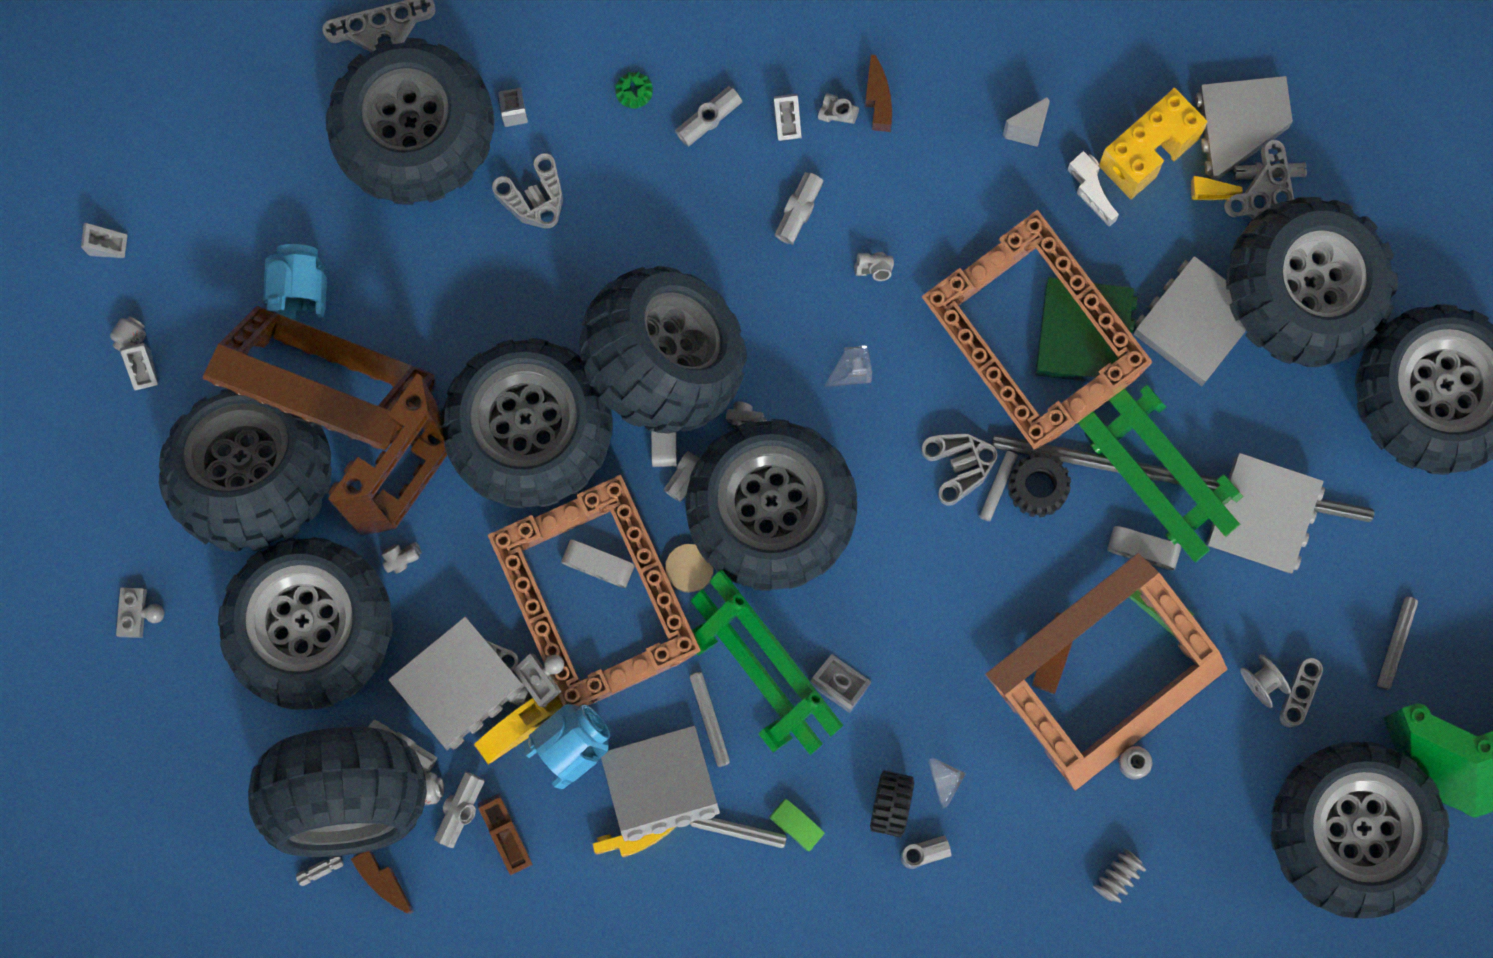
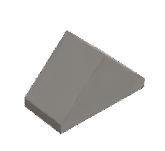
M516 88L498 92L501 115L505 127L528 123L522 89Z
M798 95L774 96V113L778 141L802 138Z
M88 223L84 224L81 247L89 256L125 257L127 234Z
M144 343L120 348L134 391L158 385L152 352Z

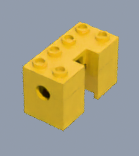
M1173 88L1104 150L1099 167L1132 200L1157 177L1164 160L1157 154V147L1161 145L1172 156L1171 159L1173 161L1177 160L1200 139L1208 121L1176 88Z

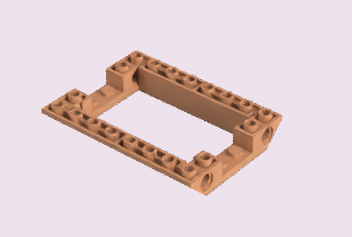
M1038 210L1000 237V244L964 271L959 268L922 296L923 300L1034 450L1069 430L1134 382L1152 364V360ZM1034 249H1037L1119 358L1112 365L1109 363L1098 371L1100 373L1099 376L1064 402L1060 403L1058 401L1048 408V412L1043 416L1039 415L959 307V305Z
M621 475L577 494V499L534 518L530 515L488 534L544 664L546 658L550 655H559L564 661L563 670L558 674L550 675L562 691L558 695L563 706L565 704H573L579 707L591 705L675 667L701 651ZM611 511L669 641L663 644L657 643L646 648L647 651L604 671L600 669L589 674L588 678L580 681L523 551Z
M1137 553L986 672L985 675L1013 712L1022 718L1045 748L1046 755L1073 790L1076 791L1120 756L1126 749L1130 748L1224 673L1227 667L1219 650L1161 574ZM1139 590L1141 593L1139 596L1148 607L1154 608L1180 642L1179 648L1186 657L1191 658L1195 665L1189 667L1083 753H1080L1024 679Z

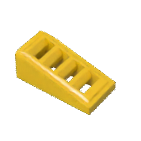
M1193 176L1191 181L1192 200H1227L1229 197L1242 194L1243 192L1240 186L1204 177Z

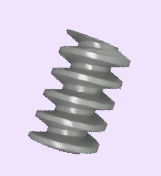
M1125 848L1123 850L1126 855H1117L1120 863L1114 861L1111 863L1114 871L1105 870L1108 879L1104 877L1098 879L1102 887L1098 885L1093 886L1101 896L1110 902L1116 901L1121 903L1122 900L1118 894H1128L1124 886H1134L1131 877L1139 880L1140 876L1136 871H1146L1141 860Z

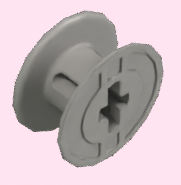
M1260 654L1259 661L1263 667L1254 675L1246 668H1241L1240 671L1243 679L1255 696L1265 706L1272 708V701L1268 694L1279 688L1288 695L1291 694V689L1284 676L1272 661L1263 654Z

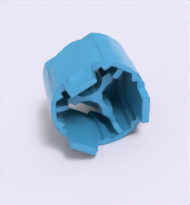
M301 244L278 246L276 254L269 255L265 259L262 302L267 306V311H276V313L293 320L296 318V312L316 311V315L319 318H324L327 277L324 274V265L318 259V249Z
M565 704L531 733V737L523 743V747L528 758L538 753L549 769L558 776L552 782V785L555 788L564 789L593 767L608 752L607 740L610 738V732L601 717L589 706L582 705L579 707L573 704Z

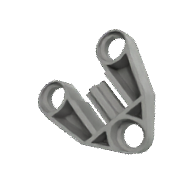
M543 153L535 158L534 168L544 191L550 199L546 202L537 185L530 186L524 191L534 208L530 210L521 193L517 191L515 185L508 177H498L494 180L492 189L497 200L522 223L541 228H552L559 220L563 195L554 158L549 154ZM549 160L551 168L547 171H542L538 168L539 162ZM500 183L509 184V192L506 194L498 193V185ZM545 212H553L554 218L550 222H544L541 220V215Z
M969 434L938 435L929 437L924 441L921 451L924 458L929 461H936L971 450V453L950 460L954 473L977 466V469L957 475L956 478L942 484L938 493L941 503L947 506L954 505L984 482L997 459V451L994 446ZM930 443H934L939 447L940 451L935 456H931L926 452V446ZM982 450H990L993 454V459L989 462L982 461L979 457V453ZM946 488L954 489L956 492L955 499L946 500L942 495L943 490Z

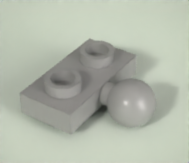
M120 588L116 636L143 638L144 618L151 623H158L164 618V609L159 604H151L145 608L146 589Z
M529 654L513 669L539 707H546L562 692L550 676L551 674L560 673L564 668V661L559 655L548 656L544 667L535 654Z

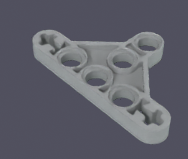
M405 0L328 20L323 25V34L326 40L331 43L349 40L367 51L373 52L376 50L375 45L378 44L382 36H389L393 44L404 43L416 22L428 20L434 16L435 5L433 0ZM426 3L428 7L427 12L422 11L421 4ZM410 6H414L415 13H416L415 16H413V12H412ZM401 8L408 11L407 17L398 19L395 16L397 10ZM378 14L386 17L385 22L381 25L373 23V18ZM355 20L363 22L362 28L358 31L350 28L351 23ZM345 23L348 33L344 32L342 24ZM331 27H336L338 30L336 31L337 35L332 36L331 33H328L331 32Z
M1272 140L1262 146L1261 157L1263 166L1245 193L1229 197L1224 204V209L1229 216L1241 217L1248 215L1254 219L1260 213L1278 203L1276 201L1278 192H1283L1287 197V201L1294 200L1286 151L1280 141ZM1271 148L1277 149L1278 153L1275 155L1269 154L1268 150ZM1274 159L1275 162L1280 160V164L1270 166V163L1274 162ZM1275 168L1282 171L1283 177L1281 181H1275L1272 178V171ZM1255 196H1261L1264 199V207L1262 209L1254 206L1253 200ZM1234 199L1239 200L1242 204V209L1239 213L1234 212L1231 208V202Z

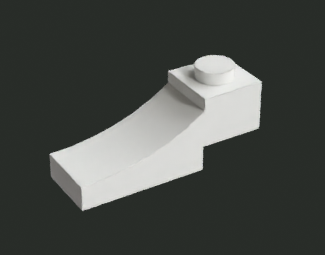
M1083 151L1069 164L1067 171L1081 184L1077 194L1110 227L1116 222L1119 214L1109 203L1100 186L1097 176L1100 169L1098 161L1092 155H1087Z

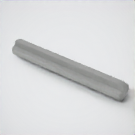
M1406 597L1404 599L1377 682V686L1381 689L1389 690L1392 686L1418 605V600L1413 597Z
M696 672L690 675V680L716 763L719 767L728 765L730 760L702 672Z
M717 818L699 819L690 823L692 827L779 848H784L787 839L784 834Z

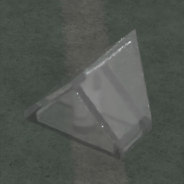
M868 346L844 348L843 355L824 387L871 383L872 368Z
M935 758L929 759L928 763L940 805L944 809L949 805L966 773Z

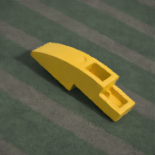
M559 695L546 707H539L534 698L530 699L482 736L474 746L489 765L528 739L529 734L561 709L563 704Z
M675 827L669 828L660 834L652 833L645 835L636 841H624L623 836L612 838L611 834L597 838V843H593L594 852L597 855L620 849L621 856L626 857L660 841Z

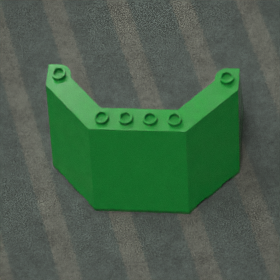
M1413 704L1384 717L1396 752H1402L1417 762V766L1428 777L1432 778L1440 791L1438 794L1443 804L1454 807L1473 818L1493 812V731L1475 736L1431 715L1429 709L1423 704Z

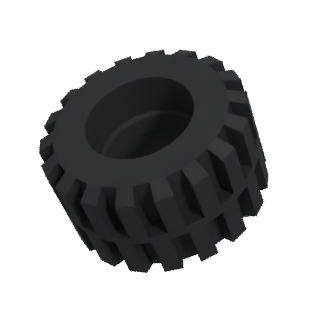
M1039 453L1037 456L1030 454L1028 458L1024 457L1016 464L1010 476L1008 489L1010 490V499H1013V505L1015 507L1018 506L1020 512L1023 514L1027 512L1031 517L1039 515V518L1047 514H1054L1056 510L1063 506L1070 493L1071 477H1068L1069 471L1067 467L1064 468L1062 466L1063 462L1060 459L1056 461L1054 459L1055 456L1050 455L1047 457L1045 453ZM1034 473H1042L1048 476L1053 483V492L1044 498L1031 495L1025 485L1027 477Z
M885 770L881 773L870 822L872 832L900 838L904 834L915 783L913 776Z

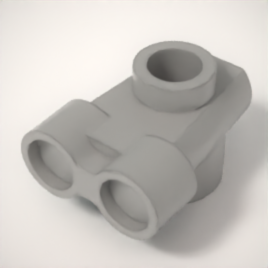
M827 93L824 97L823 106L819 111L818 119L826 122L835 120L854 124L859 113V107L852 105L847 99H838V96Z
M876 252L873 255L858 253L857 262L854 265L855 276L872 274L873 279L877 281L889 279L894 265L893 256H886L883 252Z
M739 401L734 402L733 409H728L726 414V420L734 429L747 422L766 421V418H763V412L752 411L753 407L750 404Z
M416 542L403 550L400 549L398 544H395L381 553L384 558L383 566L387 573L394 570L395 574L408 567L407 563L419 559L422 551Z

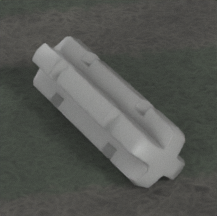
M331 856L328 861L323 860L309 867L308 871L303 870L297 873L296 879L300 886H304L310 883V880H316L332 872V869L336 870L344 865L341 856Z

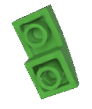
M785 798L769 816L775 824L785 833L789 834L806 851H810L825 834L811 819Z

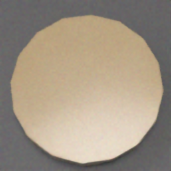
M684 544L675 548L669 554L666 561V575L669 582L677 590L691 593L702 590L710 583L713 576V566L702 557L695 544Z

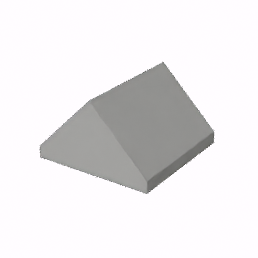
M1048 97L1006 120L1003 132L1004 138L1038 147L1050 102Z
M831 654L813 676L810 683L817 691L850 713L871 684V681Z

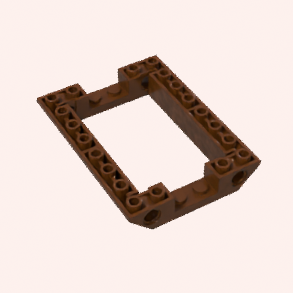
M256 306L218 343L203 375L204 380L211 382L215 386L225 387L238 395L248 396L261 404L271 405L284 413L294 414L305 421L317 423L328 430L340 432L351 439L363 441L374 448L386 450L391 444L390 440L397 430L401 431L403 429L389 418L388 414L390 411H388V408L395 398L399 399L401 397L407 380L410 377L414 378L418 373L422 376L431 394L437 386L435 376L430 372L278 313L267 311V309ZM274 335L273 339L281 341L284 345L294 346L302 349L307 354L320 356L328 362L338 363L351 371L366 374L374 380L384 381L391 384L393 388L377 406L248 356V352L253 346L265 348L270 342V338Z
M418 373L414 378L410 377L407 380L401 397L399 399L395 398L388 408V411H390L388 414L389 418L403 429L401 431L397 430L390 440L391 446L386 452L382 451L375 461L376 467L374 468L357 457L355 461H350L344 469L345 475L340 483L338 481L335 482L329 491L330 497L328 499L362 536L396 529L447 457L444 447L445 436L441 425L442 412L422 376ZM423 427V429L425 430L423 434H418ZM432 435L440 440L438 444L430 443ZM411 444L412 453L425 463L417 466L411 483L409 485L405 484L399 492V500L383 489L380 494L376 493ZM359 481L362 486L360 490H357L351 484Z

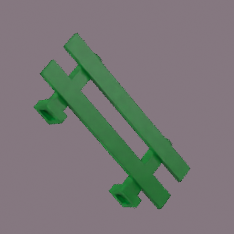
M1148 385L1140 390L1143 396L1137 401L1124 388L1109 399L1121 414L1106 427L1094 412L1083 418L1078 424L1092 440L1090 446L1098 455L1103 453L1168 530L1165 534L1174 545L1179 543L1196 563L1210 549L1194 530L1210 519L1220 532L1227 537L1241 524L1226 508L1225 504L1231 499L1237 503L1244 496L1225 475H1222L1217 480L1220 486L1214 491L1208 487L1148 416L1155 409L1160 413L1167 407ZM1132 428L1198 504L1183 517L1118 441Z
M720 570L710 580V583L721 595L725 603L718 609L703 589L690 600L707 621L705 624L702 623L692 629V633L701 650L697 655L699 656L718 643L715 637L718 636L782 718L780 721L777 719L758 733L770 750L774 753L793 739L790 733L793 732L811 755L823 743L806 723L805 719L813 714L830 737L844 725L725 572ZM736 616L802 701L795 707L730 625V622Z

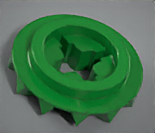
M638 71L628 72L619 78L615 85V93L622 105L635 109L643 107L650 101L653 87L647 75H643ZM631 82L636 87H641L637 90V98L633 95L632 91H627L631 88Z

